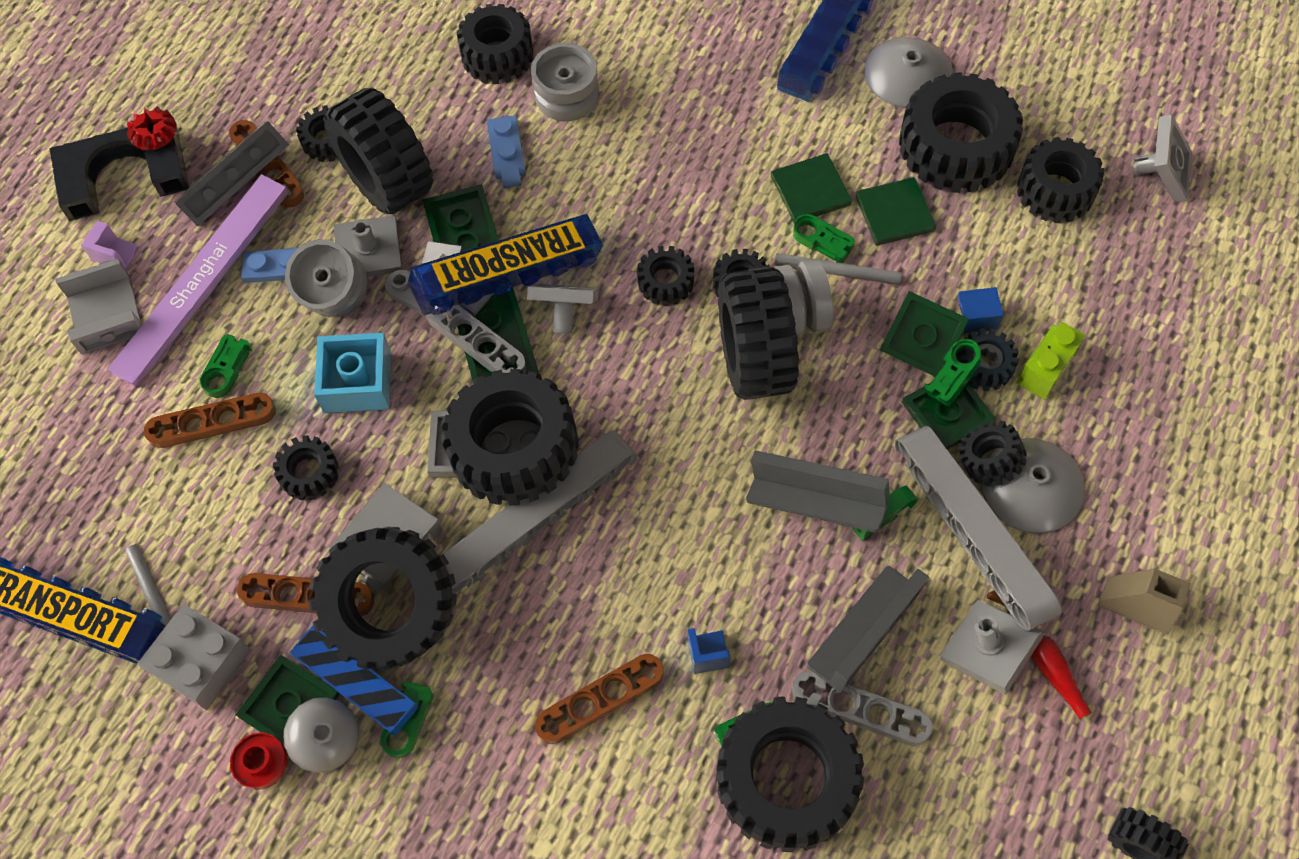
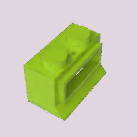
M1062 321L1058 326L1052 325L1025 364L1021 375L1015 383L1045 400L1065 366L1078 352L1086 335Z

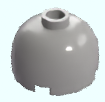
M327 697L311 699L299 705L288 717L284 728V747L291 761L301 769L314 773L331 772L344 765L354 754L359 740L358 723L353 712L342 702Z

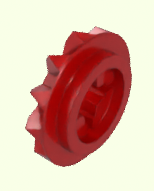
M158 106L152 111L144 108V113L141 115L133 114L134 120L127 123L128 132L126 134L134 146L144 150H154L165 146L174 138L177 131V123L168 110L162 111ZM154 123L153 134L148 131V124Z

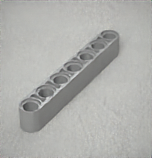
M924 426L895 440L896 451H901L908 462L905 465L915 481L1018 624L1025 631H1030L1060 616L1062 609L1054 592L930 427Z
M612 430L577 454L575 464L568 466L569 475L564 481L558 479L555 482L557 488L551 493L547 494L544 491L538 494L540 498L538 500L530 502L529 499L520 500V505H508L443 553L449 564L445 565L449 574H454L456 584L452 585V592L456 594L465 586L468 588L485 576L484 572L493 565L496 567L513 555L511 552L521 544L523 546L540 535L539 531L549 523L552 526L568 514L566 510L576 503L580 505L594 494V489L602 483L604 485L608 484L620 475L619 471L630 463L632 466L637 460V454L616 431Z

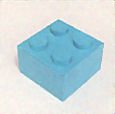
M384 332L317 336L314 396L323 413L390 409L391 350Z

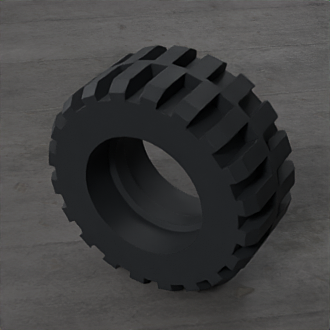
M962 72L952 73L950 77H946L944 74L934 78L933 83L929 80L921 85L919 90L915 91L910 97L909 103L906 105L899 136L900 153L902 159L907 160L906 166L912 173L918 171V179L924 183L929 180L934 183V188L942 190L943 186L951 188L950 192L960 193L961 188H967L968 192L978 191L981 184L984 188L993 185L995 179L1000 180L1006 174L1007 169L1011 167L1023 133V117L1020 110H1018L1019 106L1015 99L1008 97L1009 92L1003 86L1000 88L995 86V81L989 78L983 80L978 78L979 75L972 73L969 76H962ZM947 122L965 123L977 129L985 139L972 143L954 141L944 136L936 126Z
M363 88L327 110L324 116V127L327 130V137L332 143V148L340 159L341 165L349 174L350 179L357 185L362 195L366 196L373 206H376L377 210L384 212V214H395L429 193L434 180L432 178V169L429 166V159L423 151L424 148L415 136L412 127L406 122L403 114L396 109L394 103L387 99L381 91H377L374 88Z
M774 267L729 272L719 279V323L724 358L733 392L743 400L789 394L798 383V338L792 310L793 306L787 284L784 282V276L780 273V270Z
M510 369V373H503L502 370L493 371L492 376L484 378L482 375L473 380L474 384L468 387L465 385L458 392V400L454 398L451 400L447 407L449 415L446 414L443 417L441 425L443 430L441 435L442 445L459 483L465 489H470L471 494L478 499H484L487 496L489 503L501 505L502 500L508 501L509 506L520 505V500L529 499L530 502L540 499L538 494L544 491L549 494L557 488L555 482L558 479L564 481L569 475L568 466L575 464L577 458L576 449L579 447L575 420L568 398L564 392L558 390L557 384L548 378L542 380L541 374L533 371L523 374L522 369ZM525 420L541 427L536 438L528 446L517 452L495 454L481 448L486 436L495 427L505 422Z
M391 526L385 528L377 527L358 532L346 537V540L336 543L329 550L330 555L322 558L316 569L320 573L317 577L312 578L309 588L311 591H315V598L309 600V611H317L318 619L312 623L316 632L323 629L327 635V638L322 642L329 650L333 647L340 650L338 658L345 662H349L352 659L356 660L357 667L364 669L377 666L378 670H389L396 665L401 667L411 663L423 655L442 638L445 628L450 625L454 616L451 614V610L456 605L457 594L452 592V585L456 584L454 574H449L445 565L449 564L444 554L439 556L434 550L436 545L429 539L425 541L420 539L419 533L412 530L403 531L399 527ZM372 564H391L400 569L412 584L415 594L414 612L409 621L398 629L385 631L375 628L366 622L357 610L354 600L355 583L358 575Z
M785 696L774 697L772 704L766 705L764 701L753 705L750 713L743 712L735 719L733 728H728L723 738L722 747L719 749L716 782L718 783V796L721 804H724L727 810V817L732 824L736 823L741 828V834L749 840L751 837L761 842L760 846L770 850L774 846L782 848V852H794L797 848H804V851L816 848L817 844L823 841L826 843L850 819L860 800V793L863 790L865 777L862 776L864 761L862 754L857 753L856 746L858 741L853 733H846L844 730L846 723L838 715L833 719L826 714L828 707L820 703L817 704L816 708L806 705V698L796 697L795 702H786ZM778 741H794L805 745L818 756L824 767L825 781L823 790L815 801L803 808L790 809L777 806L763 797L755 785L753 767L758 754L767 745Z

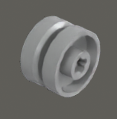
M558 43L546 47L536 55L532 62L531 76L535 102L543 114L557 121H574L585 117L594 110L599 100L597 63L587 49L573 43Z
M316 239L304 243L293 252L286 264L285 281L288 292L296 302L321 316L338 317L349 314L361 304L366 295L368 278L365 267L356 256L331 240Z
M814 259L800 262L797 272L790 264L774 267L783 274L784 282L789 290L788 293L791 298L793 316L796 323V335L803 334L806 324L812 331L830 329L833 325V302L827 274L821 261Z

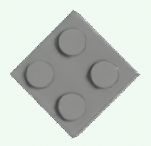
M183 604L137 665L207 711L251 649L237 636Z

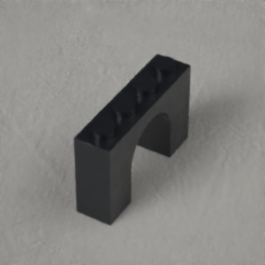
M154 123L148 124V131L153 134ZM128 127L49 148L58 205L68 220L72 221L100 213L96 193L97 177L104 167L120 158L138 157L146 160L151 182L160 197L187 190L190 185L178 131H176L174 138L168 144L154 150H144L134 146L126 134Z

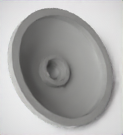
M899 37L881 43L872 50L865 64V79L872 92L883 101L906 108L910 97L915 91L919 90L921 85L929 80L933 83L934 78L944 74L946 77H950L953 73V67L948 56L939 47L926 40L914 37Z
M1023 438L1021 440L1027 452V456H1025L1027 462L1026 465H1020L1022 468L1021 473L1018 475L1013 472V480L1008 481L1005 477L1002 479L1003 484L998 486L995 480L992 481L991 486H985L982 481L981 487L984 498L1000 520L1017 530L1038 534L1059 530L1073 521L1083 506L1086 491L1084 477L1075 460L1060 447L1040 439ZM997 448L989 458L997 456L1004 448ZM1033 473L1041 474L1043 480L1036 479Z

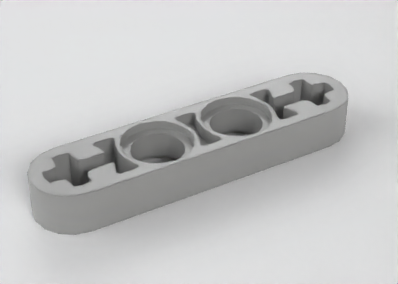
M436 295L427 300L424 310L429 324L489 371L502 370L503 373H510V369L513 368L510 367L506 370L504 361L500 359L503 354V358L510 365L517 363V369H522L523 374H526L527 367L522 353L450 298L444 295ZM445 309L447 316L450 318L449 322L443 314L437 313L435 315L434 310L442 311ZM460 324L472 326L471 332L464 336L457 335L455 329ZM484 342H492L496 345L495 350L489 354L479 352L478 348Z
M812 671L801 672L793 682V697L795 699L796 697L806 698V705L816 708L817 704L821 702L823 695L812 693L810 698L803 695L804 689L799 687V684L806 685L808 680L815 682L814 688L821 692H825L826 685L832 686ZM849 684L841 693H847L852 697L854 707L851 710L844 712L835 707L833 698L840 692L833 687L828 694L827 705H824L828 707L826 714L835 717L838 715L845 722L907 745H922L932 733L931 720L922 711ZM873 706H882L889 714V721L882 725L873 723L868 715L869 709ZM900 712L903 714L899 721L910 724L913 719L920 721L919 727L924 730V733L918 732L916 737H912L909 735L910 729L901 724L898 725L897 731L890 729L896 720V713Z

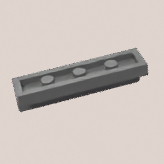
M265 120L174 201L175 204L198 227L289 145L288 142Z
M755 450L751 459L754 480L746 496L747 503L866 531H879L890 502L888 479Z
M886 566L807 663V668L841 693L921 593L929 576L920 569H917L908 580L892 567Z

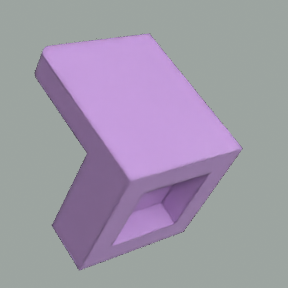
M96 221L81 245L92 261L102 263L119 259L125 269L138 250L137 244L117 238L109 225L100 221Z

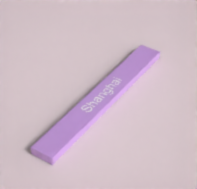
M262 174L108 367L107 370L134 387L138 386L288 195L289 191L285 186Z

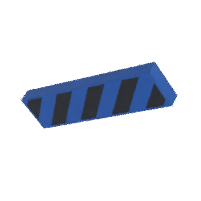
M313 625L289 653L389 733L396 736L419 706L370 668L357 667V661L353 659L345 662L338 658L340 650L336 647L329 650L322 642L327 638V635L322 631L316 632Z

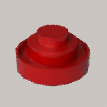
M264 732L252 733L241 739L234 747L230 757V770L233 777L244 787L253 790L267 789L276 784L284 775L288 765V754L284 744L273 735Z

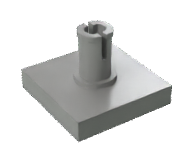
M1172 114L1159 117L1156 153L1134 157L1133 169L1136 176L1158 172L1172 199L1177 202L1188 201L1192 151Z
M395 215L334 224L335 243L341 245L357 257L365 267L367 277L403 270L398 225Z
M535 284L528 286L527 300L551 301V303H554L553 332L572 333L574 304H594L599 301L600 288Z
M977 600L940 654V658L952 668L1006 695L1042 640V630L1034 628L1030 631H1025L1013 616Z

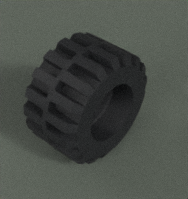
M488 4L482 9L480 7L475 8L474 13L466 14L465 20L459 23L457 39L462 64H464L466 72L470 71L471 77L474 79L480 76V80L483 83H487L488 79H492L493 84H499L500 79H505V83L512 81L511 76L515 75L517 79L522 76L521 69L527 72L530 68L529 62H532L534 58L531 30L528 20L525 19L521 11L516 12V8L512 6L505 8V4H498L497 6ZM503 41V43L497 45H487L491 42Z
M1060 137L1053 138L1052 142L1046 139L1041 141L1039 146L1035 145L1026 157L1017 182V186H1019L1017 190L1018 197L1023 196L1021 200L1024 207L1030 205L1029 212L1032 215H1035L1037 212L1041 213L1040 219L1047 221L1048 217H1053L1054 223H1061L1062 218H1066L1067 223L1072 222L1076 215L1078 218L1083 217L1086 211H1089L1092 207L1105 175L1104 168H1101L1103 163L1100 158H1095L1096 152L1092 148H1085L1086 144L1081 141L1078 144L1073 142L1071 138L1061 140ZM1049 175L1063 176L1070 180L1072 184L1059 183Z

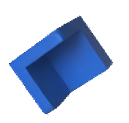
M996 287L960 291L957 298L961 314L970 319L963 334L971 333L972 331L978 332L979 329L985 328V331H990V329L998 330L1004 314Z
M695 628L687 629V641L694 674L730 668L731 657L729 650L726 649L723 630L696 635Z

